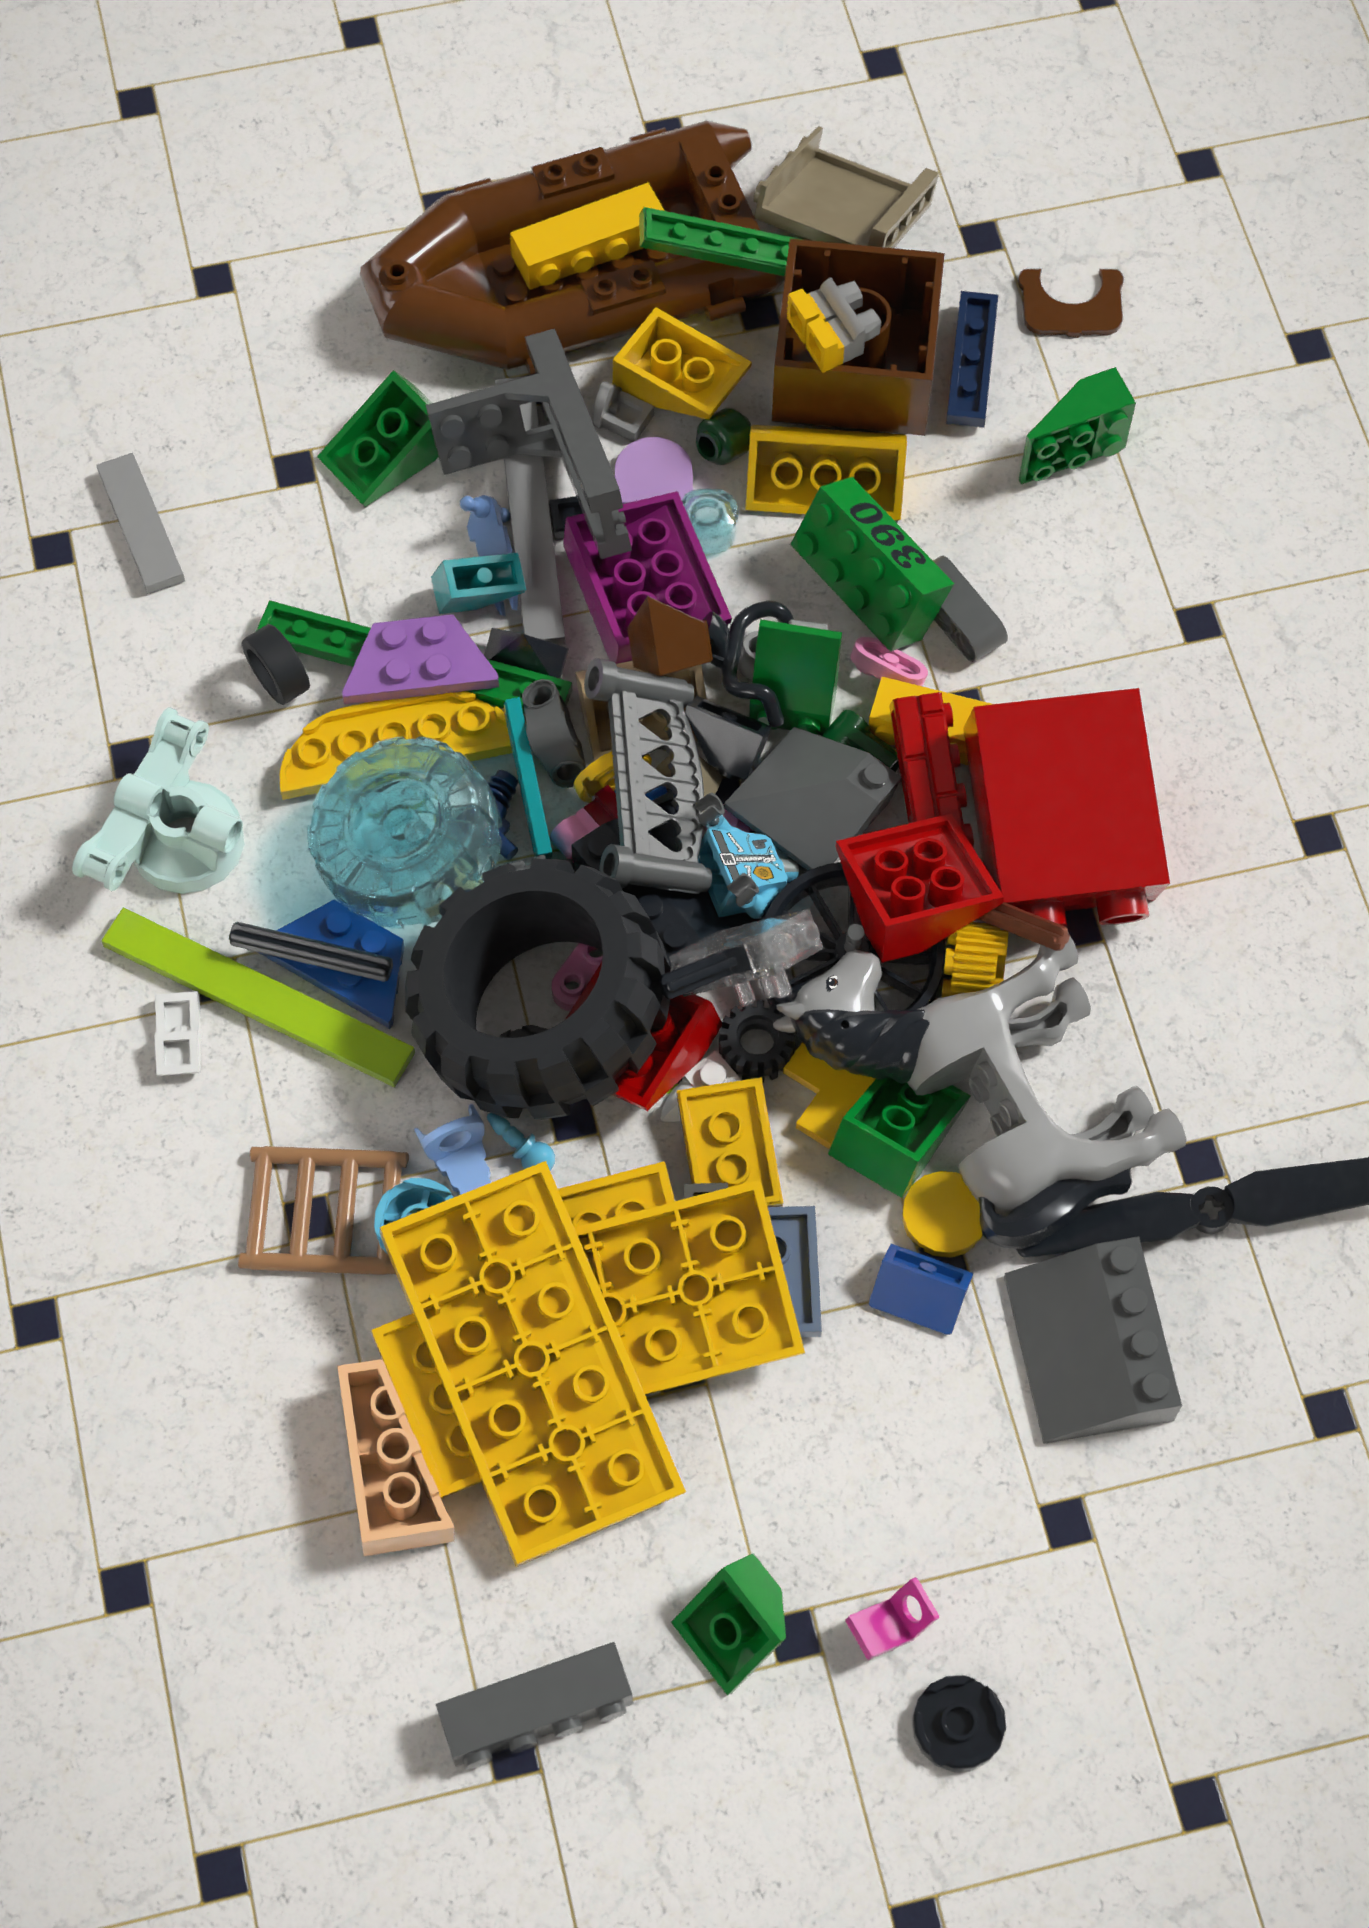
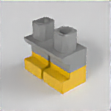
M829 278L821 285L819 290L806 294L802 288L788 294L787 319L803 344H806L807 350L822 373L864 354V343L880 334L881 321L874 310L869 309L858 315L853 311L861 307L863 303L861 290L855 281L836 286L832 278Z

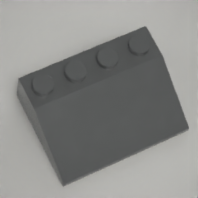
M1139 1237L1094 1244L1005 1273L1004 1278L1043 1444L1167 1423L1175 1420L1182 1407Z

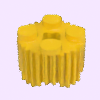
M971 922L948 936L947 944L955 945V949H946L944 974L952 975V979H943L941 998L981 991L1004 981L1009 932L1000 930V928L988 923Z

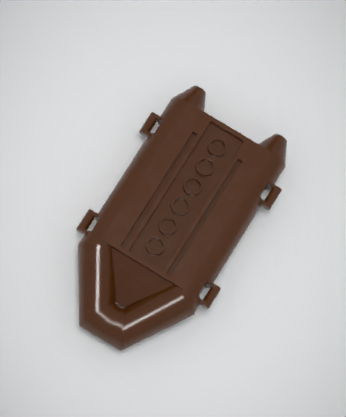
M707 120L668 132L665 128L630 137L629 143L605 150H603V147H598L531 167V171L493 182L490 178L455 187L454 193L444 195L361 266L360 276L385 338L506 370L526 365L529 374L532 375L536 374V371L528 353L526 336L555 329L564 353H568L635 333L655 307L677 320L705 312L709 322L745 312L746 304L744 300L776 291L785 282V276L643 248L626 254L618 260L607 261L591 267L585 272H577L556 280L550 285H542L530 290L512 258L510 233L645 183L650 184L664 211L760 230L732 170L752 151L748 131L743 128Z

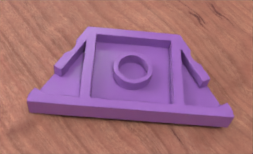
M451 614L373 623L343 688L342 695L344 705L497 688L499 687L498 673L455 616Z

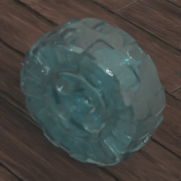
M403 736L376 742L373 747L361 753L359 751L355 752L336 768L337 772L327 784L323 783L313 802L314 812L311 825H307L308 849L316 863L317 873L333 896L348 910L358 917L366 916L371 918L378 926L404 929V925L422 923L424 926L439 921L442 918L439 913V905L460 886L467 893L482 884L484 879L481 873L494 869L500 855L502 841L499 835V828L502 827V820L490 786L480 771L466 756L460 752H455L449 745L436 739L427 737L405 739Z

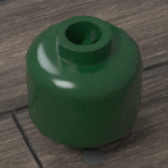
M724 408L714 413L709 420L704 419L700 422L696 433V447L700 455L707 461H711L716 465H726L749 451L752 425L748 418L733 408Z

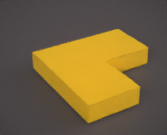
M802 1042L790 1061L785 1065L783 1074L816 1093V1096L796 1122V1129L830 1149L842 1118L874 1082L875 1078L851 1074L845 1070H835L824 1060L810 1055L806 1045Z

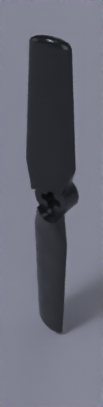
M1369 1157L1255 1171L1226 1185L1224 1190L1218 1187L1207 1186L1199 1189L1194 1195L1188 1193L1153 1192L1085 1207L1068 1226L1040 1244L1016 1249L1021 1257L1027 1258L1072 1252L1098 1243L1139 1237L1141 1243L1167 1240L1193 1228L1206 1234H1215L1223 1231L1229 1223L1267 1227L1369 1205ZM1205 1201H1212L1214 1207L1222 1208V1210L1218 1211L1215 1220H1211L1208 1213H1200V1210L1204 1208Z

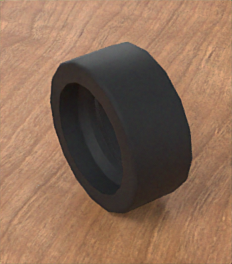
M267 624L243 639L241 644L250 667L264 689L277 703L285 705L310 688L309 677L300 658L289 641L275 626Z

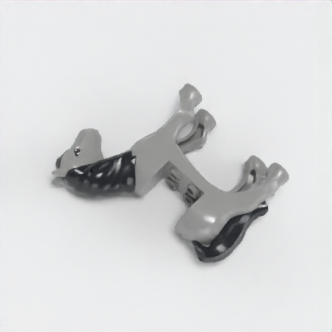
M1071 936L1069 942L1065 944L1061 951H1055L1040 945L1037 957L1030 965L996 985L977 992L961 993L939 998L919 1009L874 1011V994L882 976L880 960L873 953L861 950L847 952L823 975L816 976L792 987L788 994V1003L777 1005V1010L786 1016L777 1019L773 1023V1027L781 1032L796 1033L801 1042L806 1045L810 1055L824 1060L835 1070H845L851 1074L868 1076L878 1080L891 1078L901 1084L907 1082L916 1095L922 1096L942 1090L968 1077L970 1078V1090L979 1103L984 1102L991 1115V1127L997 1137L986 1142L965 1157L958 1165V1169L964 1183L979 1202L982 1234L990 1243L1004 1248L1023 1249L1040 1244L1068 1226L1085 1207L1097 1198L1127 1193L1133 1182L1131 1168L1149 1166L1161 1155L1175 1152L1186 1146V1135L1178 1117L1169 1108L1154 1114L1151 1102L1145 1092L1138 1086H1133L1117 1096L1114 1110L1100 1124L1077 1134H1068L1060 1128L1039 1104L1027 1080L1016 1048L1031 1045L1053 1046L1062 1041L1069 1023L1077 1022L1089 1016L1091 1011L1088 996L1082 985L1074 977L1063 981L1055 987L1059 971L1069 969L1078 963V953ZM1054 991L1051 1003L1043 1011L1026 1018L1010 1019L1015 1009L1026 1001L1040 996H1047ZM1144 1129L1141 1133L1135 1134L1136 1131Z

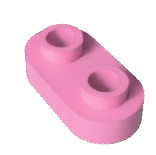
M858 638L850 655L851 661L860 672L873 675L880 680L883 676L923 686L928 675L927 668L920 661L898 649L890 652L876 638Z
M579 943L552 980V996L555 1003L561 1009L571 1011L599 967L603 955L598 958L589 955L591 951L598 949ZM572 981L580 984L574 990L565 987L567 983Z

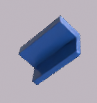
M890 1244L882 1260L869 1300V1306L943 1334L951 1335L974 1273Z

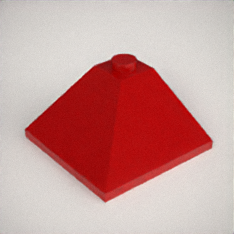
M952 813L836 841L835 847L862 926L881 962L921 953L1003 904V894Z
M602 962L600 963L599 967L597 968L592 978L586 985L580 997L574 1004L573 1008L567 1015L566 1019L569 1016H571L590 995L599 977ZM691 992L671 999L664 1028L651 1029L650 1031L657 1043L654 1051L637 1074L627 1069L615 1080L619 1091L614 1093L613 1096L646 1111L655 1105L703 1058L722 1027V1021L712 1002Z

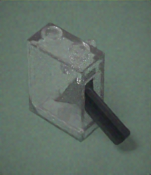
M810 908L717 931L669 956L673 971L659 977L661 992H663L667 999H673L680 995L685 997L733 985L739 1005L745 1007L753 1004L756 1000L749 981L759 979L766 998L789 996L792 993V989L785 970L824 949L820 940L819 929L814 923Z

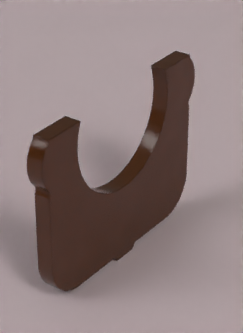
M1023 269L1021 271L1018 285L1023 291L1024 323L1030 332L1037 335L1080 337L1081 335H1111L1121 328L1123 320L1121 289L1124 277L1119 269H1099L1102 283L1100 291L1092 299L1078 304L1063 303L1048 295L1040 280L1042 269Z

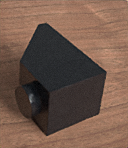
M696 696L687 705L685 714L708 764L718 768L720 774L732 780H741L742 778L746 780L758 765L771 726Z

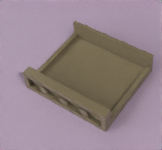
M818 126L808 137L804 136L799 146L794 151L788 152L784 162L780 166L776 165L771 171L770 176L765 181L761 180L756 187L753 202L757 203L754 215L757 220L811 241L895 248L931 206L939 172L925 168L912 184L901 181L819 149L823 127Z

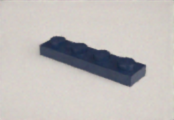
M961 291L946 424L980 428L985 426L998 305L997 294Z

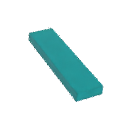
M520 697L507 699L504 703V715L534 858L539 855H545L546 859H552V848L530 743L526 733Z

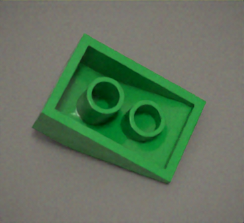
M393 370L317 457L355 498L367 507L437 460L438 453L425 406L432 402L413 383Z
M760 619L752 683L768 686L778 697L784 723L779 727H771V730L778 728L792 730L793 727L816 735H822L830 726L836 698L842 632ZM750 699L749 717L769 725L762 702Z
M891 1078L875 1079L842 1118L828 1155L879 1184L884 1189L903 1198L927 1166L965 1108L971 1095L951 1085L937 1092L922 1096L916 1095L907 1082L901 1084Z

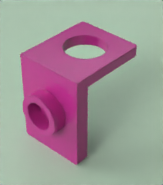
M915 1577L910 1579L889 1599L851 1614L845 1619V1622L867 1660H870L912 1642L939 1618V1614L918 1578ZM909 1595L914 1597L921 1607L922 1615L920 1620L915 1619L908 1610L907 1598Z

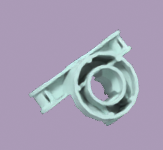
M171 707L163 711L157 721L149 751L134 775L131 773L126 774L120 781L114 795L115 807L96 835L83 843L79 848L72 867L75 876L82 878L86 875L104 883L106 889L115 891L123 882L132 863H134L141 876L157 888L183 894L204 891L223 881L237 866L245 845L243 823L239 812L229 796L210 784L192 781L189 778L188 770L202 750L208 737L209 725L207 722L202 720L197 722L179 716L177 710ZM195 818L191 832H187L185 827H168L170 823L177 819Z

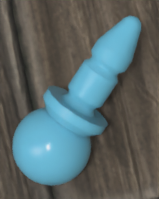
M489 1113L487 1115V1120L494 1132L501 1135L503 1140L511 1147L516 1148L512 1156L515 1159L521 1158V1164L524 1169L546 1161L550 1171L555 1164V1154L548 1144L536 1142L535 1135L532 1133L527 1138H524L523 1133L515 1126H511L507 1119L497 1114Z

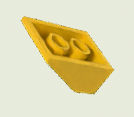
M655 307L613 358L612 383L619 386L622 391L656 408L709 420L751 368L752 362Z

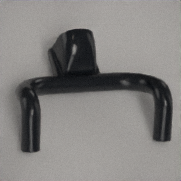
M776 601L754 603L744 608L734 617L730 628H728V625L721 616L713 611L709 612L702 619L707 620L713 658L709 663L721 669V684L729 694L740 699L761 701L768 724L771 727L781 726L784 723V717L775 692L768 686L760 683L739 681L737 671L746 628L752 622L765 617H774L778 622L789 624L790 619L794 620L791 611L785 605Z

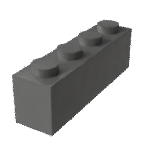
M611 1642L436 1703V1708L455 1767L465 1764L466 1769H473L493 1760L491 1754L508 1748H510L511 1753L528 1750L538 1744L536 1738L554 1732L557 1738L573 1734L583 1728L581 1722L598 1716L601 1722L616 1719L627 1713L626 1707L633 1704V1694L616 1644Z

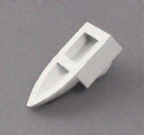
M714 1051L697 1063L672 1090L664 1104L661 1120L663 1122H681L676 1096L677 1090L741 1081L742 1079L717 1051Z

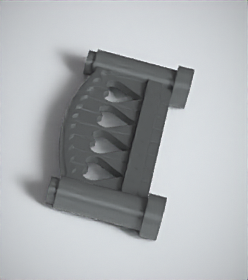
M595 658L587 668L584 689L587 698L604 702L608 701L620 845L610 844L605 848L601 857L599 871L618 880L622 889L629 884L696 895L701 892L705 893L711 886L712 872L710 868L705 867L702 863H698L703 825L700 824L698 819L700 810L695 805V802L704 797L703 777L695 740L684 712V708H687V705L693 701L694 687L684 679L620 668L616 666L614 661ZM653 713L662 714L667 721L664 730L668 735V740L660 739L642 725L639 720ZM657 749L665 750L670 756V763L667 766L671 770L672 776H664L643 760L642 757ZM660 786L669 787L674 795L671 804L675 809V814L667 813L646 797L645 794ZM664 823L672 824L677 831L674 841L678 845V852L671 851L648 832Z

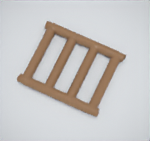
M252 1146L250 1148L251 1162H255L246 1253H240L238 1259L239 1268L375 1275L396 1274L389 1256L380 1247L379 1242L377 1257L351 1256L359 1167L384 1168L383 1196L389 1189L391 1190L394 1186L401 1184L402 1168H407V1163L409 1162V1154L407 1152ZM272 1164L298 1165L289 1254L263 1253ZM316 1165L341 1166L333 1255L307 1254Z

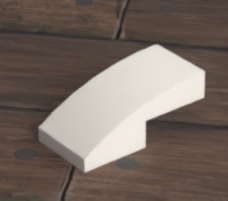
M193 991L155 994L157 1033H154L156 1075L170 1076L200 1073L201 1022L199 993Z

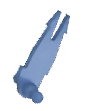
M482 495L474 499L471 496L461 498V509L471 513L467 530L470 541L476 543L478 556L512 553L508 530L506 526H503V523L510 519V511L507 508H501L497 501L490 496ZM518 595L509 598L512 610H518ZM504 600L494 603L500 615L506 616Z

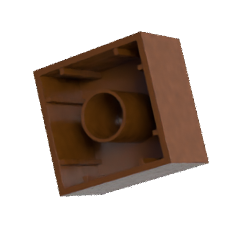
M790 239L774 363L771 421L925 436L933 381L945 253ZM829 278H832L836 286L855 281L861 290L863 303L861 307L853 311L858 315L869 309L874 310L881 321L880 334L864 343V354L822 373L807 350L806 344H803L787 319L788 294L802 288L806 294L819 290L821 285Z

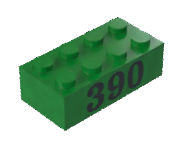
M853 477L819 488L790 543L794 550L890 652L923 639L955 584Z

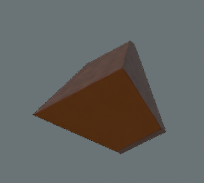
M649 596L646 597L627 628L634 668L661 676L713 660L707 620H699Z

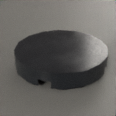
M966 1675L945 1676L931 1683L917 1700L912 1716L913 1737L921 1753L934 1765L952 1772L973 1771L987 1764L1000 1749L1006 1731L1005 1710L996 1693L987 1685L985 1686L981 1682L975 1681L976 1679Z

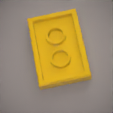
M762 1077L677 1090L676 1096L691 1184L728 1183V1187L760 1179L767 1206H783Z

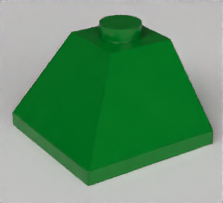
M754 1553L724 1566L671 1621L672 1625L727 1696L732 1694L786 1639L782 1589Z

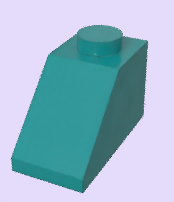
M518 552L443 560L431 576L439 614L478 610L525 593L527 590Z

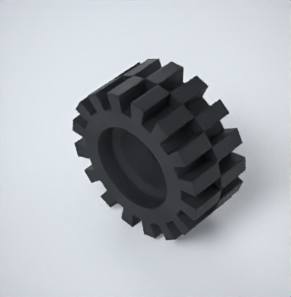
M750 1000L743 1002L742 1010L735 1006L730 1010V1017L725 1015L722 1020V1028L719 1030V1054L722 1055V1058L737 1075L738 1073L743 1074L742 1080H748L751 1076L762 1077V1083H764L765 1076L769 1075L772 1081L778 1078L779 1070L784 1072L785 1065L794 1054L795 1033L781 1032L773 1027V1023L777 1019L786 1016L783 1013H778L777 1005L771 1003L768 1009L764 1007L765 1000H757V1007H751ZM751 1029H761L767 1031L772 1036L774 1044L764 1054H752L742 1047L741 1037Z

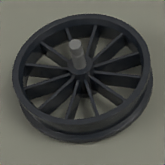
M841 862L816 867L795 878L776 896L765 915L758 946V953L763 967L757 969L763 993L770 1006L771 1003L776 1005L788 1003L787 994L792 987L816 976L823 975L849 951H866L878 957L870 941L866 938L864 928L859 924H854V900ZM835 886H848L847 932H842L821 897L819 890ZM809 895L834 938L790 914L788 911L796 903ZM781 922L824 948L772 947V940ZM945 939L928 948V952H921L886 962H881L880 960V963L929 964L928 978L923 989L918 988L881 966L882 976L880 980L914 999V1002L905 1010L919 1009L933 1002L945 964ZM772 959L827 962L780 985ZM876 989L874 1006L877 1011L889 1010Z

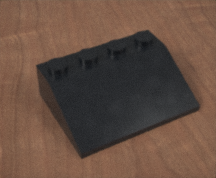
M672 799L657 804L667 813L675 814V809L671 804ZM618 818L605 822L571 844L575 872L580 865L592 867L599 871L601 857L605 848L610 844L620 845ZM664 823L648 832L668 849L678 852V845L674 841L677 831L672 824ZM629 884L622 889L623 892L634 895L649 916L663 943L671 967L670 971L717 953L727 943L740 942L761 928L765 915H763L759 919H753L746 912L718 917L708 891L696 895Z

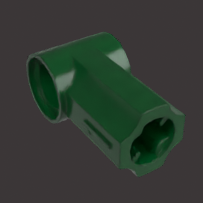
M843 710L821 735L830 740L870 753L894 772H897L899 768L896 749L872 734L867 722L851 710Z

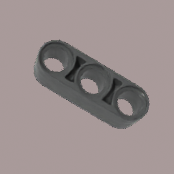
M943 555L934 559L935 564L955 583L934 621L963 656L970 662H975L1008 641L1007 631L999 617L947 557Z

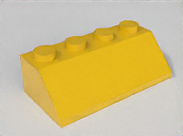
M752 424L745 510L806 514L821 486L853 477L893 520L901 521L907 436L905 434Z

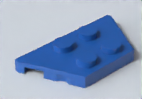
M335 899L276 931L390 957L393 961V970L388 981L383 982L258 952L386 1028L390 1029L393 1026L396 994H398L400 981L399 971L405 947L404 940Z

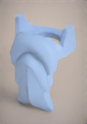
M473 1104L469 1105L468 1111L470 1116L448 1122L429 1134L424 1135L418 1128L414 1129L427 1157L434 1161L442 1176H448L453 1191L459 1192L460 1195L491 1183L489 1179L491 1173L484 1160L486 1154L482 1143L485 1127Z

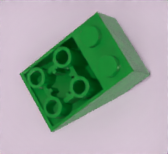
M1116 367L1080 379L1027 434L1019 475L1020 484L1033 480L1042 481L1053 473L1067 468H1079L1087 461L1102 456L1110 457L1126 448L1136 402Z

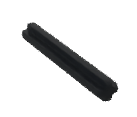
M242 922L233 923L229 934L230 944L235 947L383 982L389 980L393 970V961L387 956Z

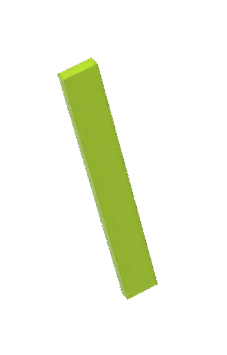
M124 907L101 940L103 947L394 1088L415 1054L413 1046Z

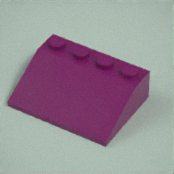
M678 491L623 504V508L618 509V511H623L626 523L623 524L627 528L632 551L600 559L584 515L579 514L566 517L563 547L610 661H614L615 664L632 661L627 628L647 596L699 620H702L709 612L713 611L721 616L727 625L731 623L732 617Z

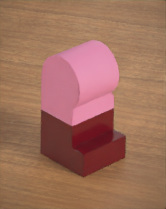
M606 785L595 793L593 801L577 811L575 815L562 820L550 834V840L567 859L572 860L571 844L605 822L618 818L616 793L609 785Z

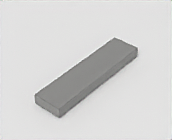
M133 452L97 464L98 473L147 593L150 594L184 582L183 572Z

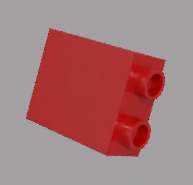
M1133 688L974 706L963 731L981 854L984 866L1004 896L1003 902L1065 927L1067 926L1065 911L1097 908L1099 924L1101 925L1127 924L1148 918L1150 916L1148 901H1154L1170 884L1140 689Z

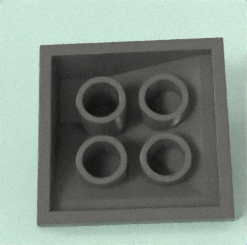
M793 727L723 806L725 810L756 833L771 838L775 847L809 871L819 866L837 863L840 860L835 847L836 841L862 835L889 804L902 777L868 752Z

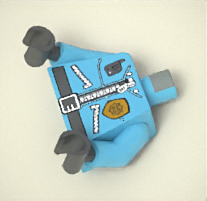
M709 793L695 802L696 808L700 810L698 815L699 822L708 829L701 840L698 863H702L705 867L710 868L712 872V883L708 893L718 917L746 912L751 918L759 919L767 913L773 900L787 883L798 877V863L791 858H779L772 840L768 836L747 833L731 826L723 816L725 810L721 800L714 793Z

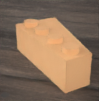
M383 1359L337 1366L363 1556L454 1542L453 1523L440 1498L436 1483L423 1458L419 1443L412 1432Z

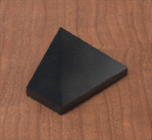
M491 628L484 656L489 660L561 679L569 649L523 633Z

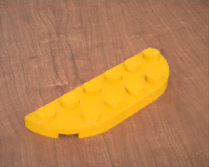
M467 691L373 701L335 709L306 725L302 729L303 734L296 740L291 749H287L280 769V791L282 800L510 754L512 753L504 712L497 706L494 708L488 703L477 699L475 694Z

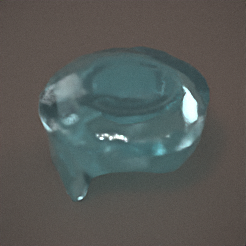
M705 488L689 491L685 494L682 502L705 556L726 552L734 543L737 534L739 514L737 501L732 495L721 489Z

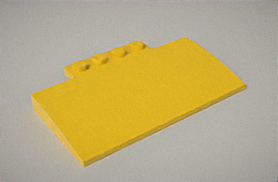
M546 1161L380 1227V1236L412 1313L372 1329V1336L404 1408L412 1432L419 1443L429 1472L436 1483L440 1498L443 1499L473 1485L482 1483L516 1567L686 1493Z
M663 1161L558 1189L645 1395L805 1354L760 1179L675 1201L666 1163Z

